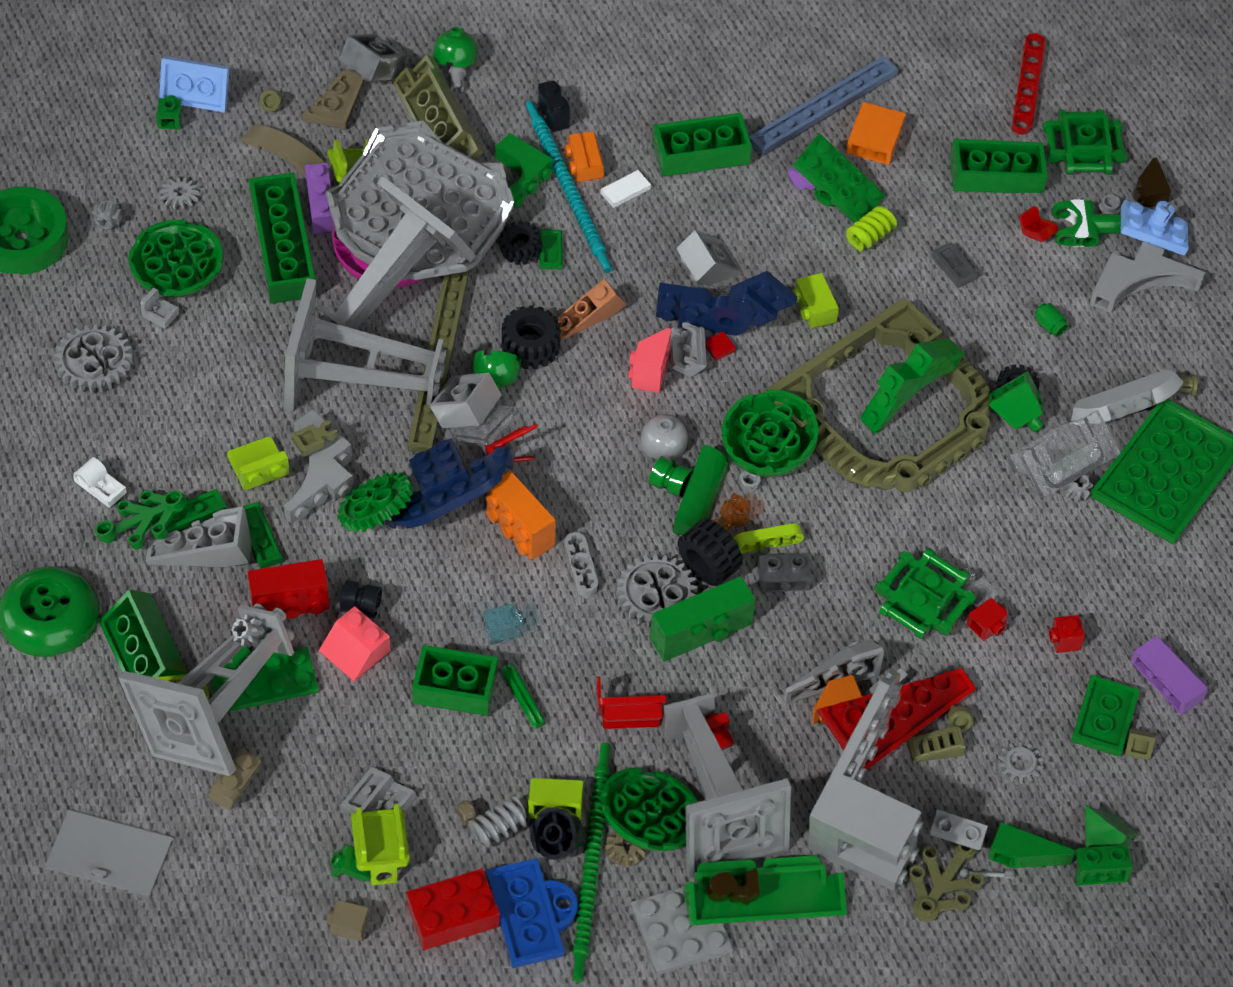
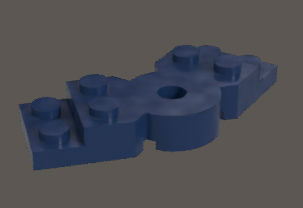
M768 271L731 286L729 296L712 298L713 294L707 289L660 282L656 317L662 318L665 321L679 320L678 328H683L682 323L686 322L699 328L703 327L705 331L710 330L713 333L724 331L725 334L737 336L747 331L749 325L761 326L777 319L778 311L796 304L797 295Z

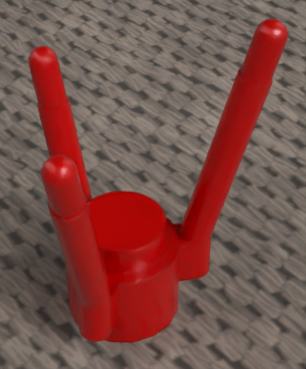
M533 424L529 427L523 426L494 442L485 444L487 455L492 453L494 449L504 447L507 443L538 428V424ZM534 456L514 457L513 463L534 460L535 458Z

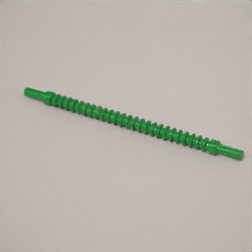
M601 743L599 762L594 771L595 778L593 781L595 783L593 784L594 790L592 791L593 797L591 798L593 803L590 805L591 810L589 813L591 816L589 817L590 823L588 824L589 830L587 831L589 836L586 838L588 843L585 845L587 849L585 850L586 856L584 857L585 863L583 864L584 870L582 871L584 876L581 878L583 883L581 884L582 890L580 891L581 897L579 898L580 904L578 905L580 910L577 912L579 917L576 919L578 923L576 929L578 931L575 932L577 938L574 939L575 945L572 951L573 956H575L572 976L574 982L583 981L585 958L589 956L588 945L590 944L589 938L591 937L590 931L592 930L590 925L593 923L591 918L593 917L592 911L594 910L592 904L595 903L593 897L596 896L595 890L597 886L595 884L598 881L596 878L598 872L596 870L599 869L598 863L600 862L599 856L601 855L599 850L602 847L600 843L602 842L601 836L603 835L601 830L604 829L603 823L605 822L601 807V793L611 772L608 766L611 747L609 743Z

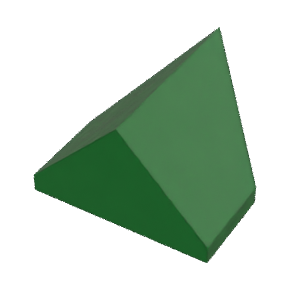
M1085 805L1086 848L1127 845L1137 835L1138 832L1118 816Z

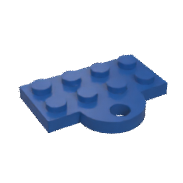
M538 858L487 869L486 877L500 914V927L512 968L564 957L565 951L559 932L567 929L574 922L577 915V898L572 889L558 881H544ZM561 899H566L571 905L566 909H562L556 903Z

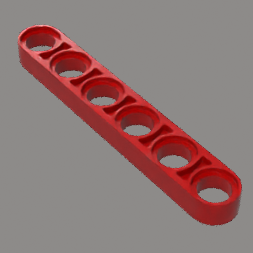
M1038 33L1027 35L1024 44L1011 125L1012 130L1020 135L1028 134L1033 123L1045 46V38ZM1036 41L1040 46H1032L1029 42ZM1033 57L1036 58L1038 61L1029 62L1027 58ZM1031 73L1035 78H1026L1024 74ZM1028 89L1032 91V94L1026 95L1022 93V90ZM1027 106L1030 108V110L1022 111L1019 109V107ZM1023 122L1027 124V127H1018L1016 123Z

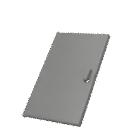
M68 809L44 868L150 896L171 842L174 841V837Z

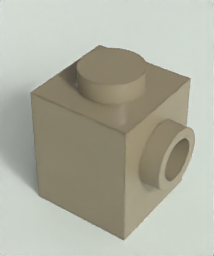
M337 900L335 909H330L327 917V925H330L331 935L362 942L369 921V908L361 906L354 901L347 900L343 902Z

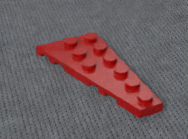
M960 668L902 685L900 691L901 698L896 708H892L890 713V719L887 724L889 725L888 731L884 739H878L875 745L878 747L872 761L867 760L864 768L868 770L949 710L952 705L957 704L976 690L964 670ZM874 693L816 710L843 750L848 744Z

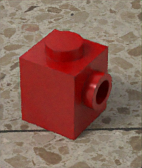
M991 597L969 613L967 626L985 641L993 634L996 636L1000 635L1006 629L1008 613L1002 604L997 603Z
M1079 615L1054 618L1052 628H1049V638L1051 643H1054L1056 653L1081 650L1085 634Z

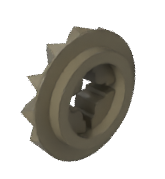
M614 830L610 836H607L605 851L608 858L615 864L633 866L641 862L645 857L647 850L631 843L629 845L632 846H630L628 854H626V850L621 846L624 839Z

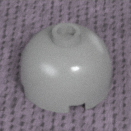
M668 414L657 415L649 419L643 426L640 437L641 448L648 457L659 459L661 456H665L673 461L684 454L689 440L687 429L681 420Z

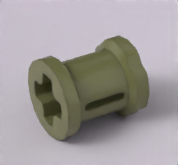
M1178 375L1183 384L1177 392L1190 393L1191 396H1195L1198 387V375L1193 377Z

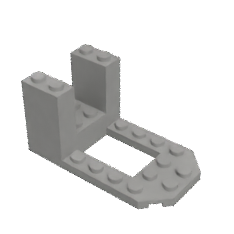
M891 669L887 673L886 678L883 677L878 684L810 814L809 850L894 891L897 884L903 885L908 875V871L905 869L909 862L914 863L920 849L917 848L918 838L916 837L923 826V822L920 821L921 811L860 783L867 770L864 766L867 760H873L878 749L875 745L879 738L884 739L889 728L887 724L892 708H896L901 698L902 684L899 683L900 673Z

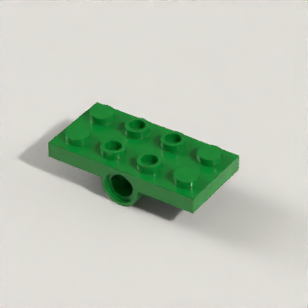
M820 133L815 136L792 164L816 188L814 195L821 204L825 206L834 204L853 223L859 221L863 216L872 211L885 196L876 185Z

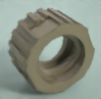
M469 800L456 805L457 815L464 826L468 825L469 820L476 822L477 816Z

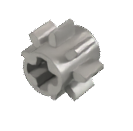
M101 201L100 206L95 204L92 212L94 215L93 221L102 229H110L114 224L119 225L122 218L120 215L121 209L112 201Z
M1079 470L1073 476L1067 473L1064 478L1065 481L1061 485V489L1065 490V498L1070 497L1075 502L1080 497L1086 500L1090 494L1089 491L1093 487V484L1089 483V475L1080 473Z
M245 614L244 620L236 618V622L231 629L235 636L233 641L241 643V646L248 648L251 647L252 642L259 644L264 633L261 626L262 620L255 619L254 616Z

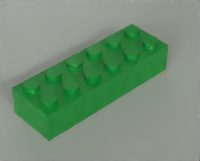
M292 172L249 178L250 198L270 303L301 299L307 278L315 280L295 174Z

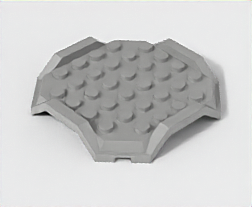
M424 121L410 122L406 124V127L393 128V125L375 128L363 155L338 186L326 190V198L337 237L356 258L369 265L405 215L398 205L377 184L383 176L453 229L476 254L470 263L446 243L443 246L436 241L403 278L407 280H419L461 273L477 266L500 235L514 207V200L506 182V174L502 163H480L441 142Z

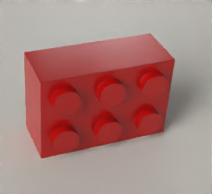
M323 559L247 571L252 607L255 604H260L267 611L271 612L275 608H279L286 614V618L289 619L296 618L304 613L316 615L329 610L328 586Z
M483 868L406 891L407 907L423 951L500 927V914Z

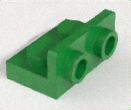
M1127 845L1076 849L1075 854L1078 863L1074 876L1076 886L1128 882L1133 867Z

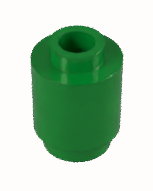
M1044 303L1036 309L1035 320L1050 335L1053 334L1055 337H1058L1068 329L1069 323L1067 318L1052 303Z

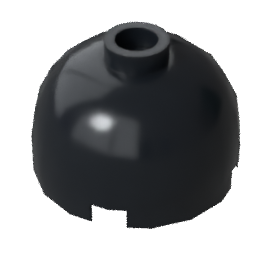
M550 807L536 815L538 817L530 827V841L537 853H540L548 860H563L578 851L584 838V829L579 817L574 812L562 807Z

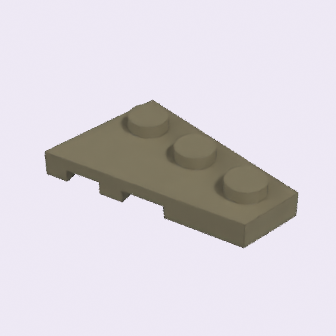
M343 70L328 86L327 92L322 97L319 96L314 101L311 109H307L302 114V119L304 121L346 129L365 83L362 75Z

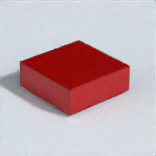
M724 331L705 340V347L715 361L736 351V347Z

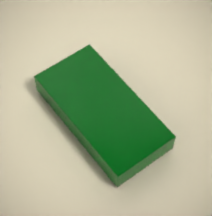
M539 230L543 242L542 252L539 251V269H563L562 230Z

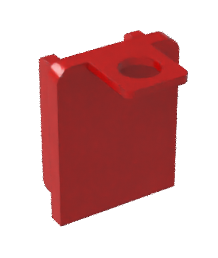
M597 676V716H602L604 729L654 728L660 726V719L666 704V695L601 698L600 676Z

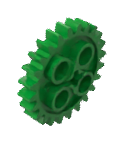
M393 471L390 475L388 472H385L382 477L377 474L375 479L371 480L368 478L366 484L360 483L358 489H352V494L344 497L346 501L340 503L341 508L337 509L339 513L337 517L343 527L347 528L349 532L353 530L357 533L360 529L362 532H365L368 527L373 530L377 524L383 526L385 520L391 521L392 515H399V509L406 508L405 503L411 501L409 496L413 495V487L407 476L401 472L397 474Z

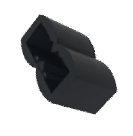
M554 80L538 84V108L546 116L548 127L553 132L568 129L570 125V106L568 101L562 97L559 84Z

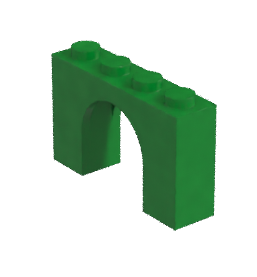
M511 133L496 145V160L511 168L520 176V179L515 184L508 187L514 200L513 209H518L523 205L525 198L529 194L533 195L538 190L539 184L543 180L548 181L553 174V159Z

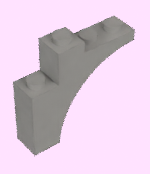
M1143 241L1134 261L1115 253L1111 254L1093 291L1090 305L1112 313L1116 305L1125 297L1145 288L1178 286L1199 291L1205 272L1163 257L1165 249Z
M312 409L294 423L295 432L312 424L318 429L325 420ZM332 427L331 429H329V430H327V431H328V432H331V431H333V430H335V429ZM339 433L337 439L333 441L325 440L324 448L308 455L309 467L306 478L298 492L284 505L285 518L291 524L297 519H304L309 510L314 506L324 504L328 496L332 500L337 501L341 497L344 498L350 495L353 489V476L343 467L351 460L352 448L351 444Z

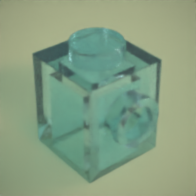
M513 604L484 611V627L490 644L493 645L520 637V627H523V620L520 612H515Z

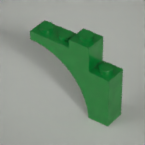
M950 338L917 343L906 362L888 365L877 383L880 386L861 415L860 420L874 434L880 433L897 411L918 391L935 379L954 372L965 352Z

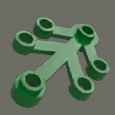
M145 490L139 495L142 505L122 500L116 506L121 516L127 517L130 514H135V516L115 525L108 520L102 521L95 527V533L100 541L111 543L116 539V534L139 525L136 531L129 536L128 542L132 549H141L145 545L144 535L155 518L161 514L160 520L152 526L151 532L154 538L158 540L167 536L168 530L166 527L175 513L184 510L188 504L186 495L178 490L170 491L166 495ZM154 503L159 504L158 506L153 508L149 507L152 506Z

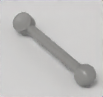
M962 868L959 871L962 878H967L973 872H978L983 877L1015 878L1013 871H969L967 868Z

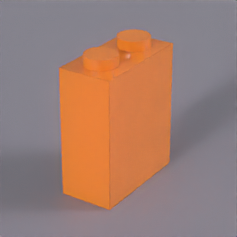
M862 102L848 139L846 154L890 165L904 127L906 113Z

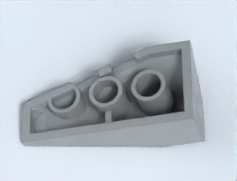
M244 507L217 511L212 514L213 518L201 523L197 520L191 523L192 527L181 532L175 530L168 533L163 539L150 541L146 563L207 567H230L249 563L252 542Z
M871 640L857 641L850 644L787 687L784 695L785 704L822 694L830 680L853 675L856 683L878 677L884 655L883 648Z

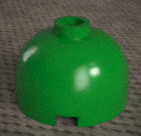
M453 27L440 34L435 40L433 58L435 62L446 66V62L453 63V67H468L475 64V60H477V44L475 39L462 28Z
M494 350L491 351V355H484V351L474 354V374L490 373L499 391H501V388L512 385L519 376L521 359L517 360V356L514 354Z

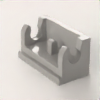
M683 322L682 327L687 329V331H681L675 327L671 331V369L686 376H694L707 367L705 328H699L690 323Z

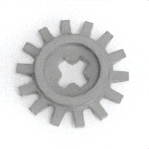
M178 176L176 177V183L169 179L170 185H162L165 189L160 190V194H164L160 199L161 201L167 200L166 206L172 203V209H176L177 205H181V210L185 209V204L192 207L191 201L198 202L199 199L196 196H201V192L198 191V189H201L200 185H194L196 183L195 180L187 183L188 177H185L180 182ZM180 188L186 192L182 193V196H178L176 193Z
M1018 742V747L1016 748L1012 743L1009 744L1010 751L1004 747L1001 751L1006 755H998V759L1004 761V763L998 764V768L1006 767V770L1002 772L1003 776L1011 773L1010 781H1013L1018 776L1020 784H1023V777H1026L1031 783L1033 781L1030 776L1031 774L1039 778L1040 774L1035 770H1043L1044 766H1040L1037 763L1044 760L1043 757H1035L1039 753L1038 750L1030 751L1032 745L1028 744L1027 748L1022 747V742ZM1017 757L1027 760L1028 764L1024 765V769H1020L1018 765L1013 764V762L1017 761Z

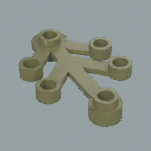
M956 843L954 849L955 856L942 875L937 863L938 850L934 846H926L923 849L921 857L927 865L933 886L930 894H927L923 882L925 876L923 867L919 865L912 866L908 875L909 880L913 882L917 900L913 904V913L919 920L929 922L936 919L939 912L954 909L966 910L969 908L971 897L966 892H959L955 899L938 900L942 894L968 889L976 891L982 888L984 877L978 872L971 873L966 879L952 881L963 862H968L974 858L976 849L969 848V851H964L961 848L963 845ZM930 852L934 857H928L926 853ZM919 872L921 876L915 877L912 873ZM978 879L980 883L974 884L971 880ZM963 898L967 901V903L962 904L958 901V899ZM928 905L931 907V909L925 910L922 908V906Z

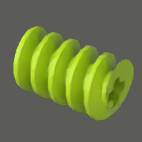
M877 206L847 229V240L860 252L864 248L869 249L872 244L878 242V239H882L885 234L890 233L891 229L894 230L897 227V221L888 209Z

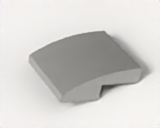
M371 767L342 802L341 807L351 814L356 813V807H361L362 812L393 809V804L399 803V808H403L405 813L417 796L414 790L394 782L391 775Z

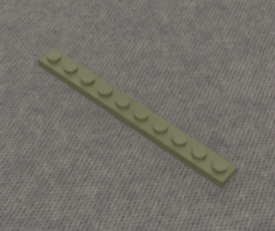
M470 270L444 275L428 348V350L435 352L438 339H443V349L447 350L444 362L443 378H440L439 382L441 383L440 391L448 379ZM419 390L408 442V451L422 452L434 447L438 420L430 405H427L428 391Z

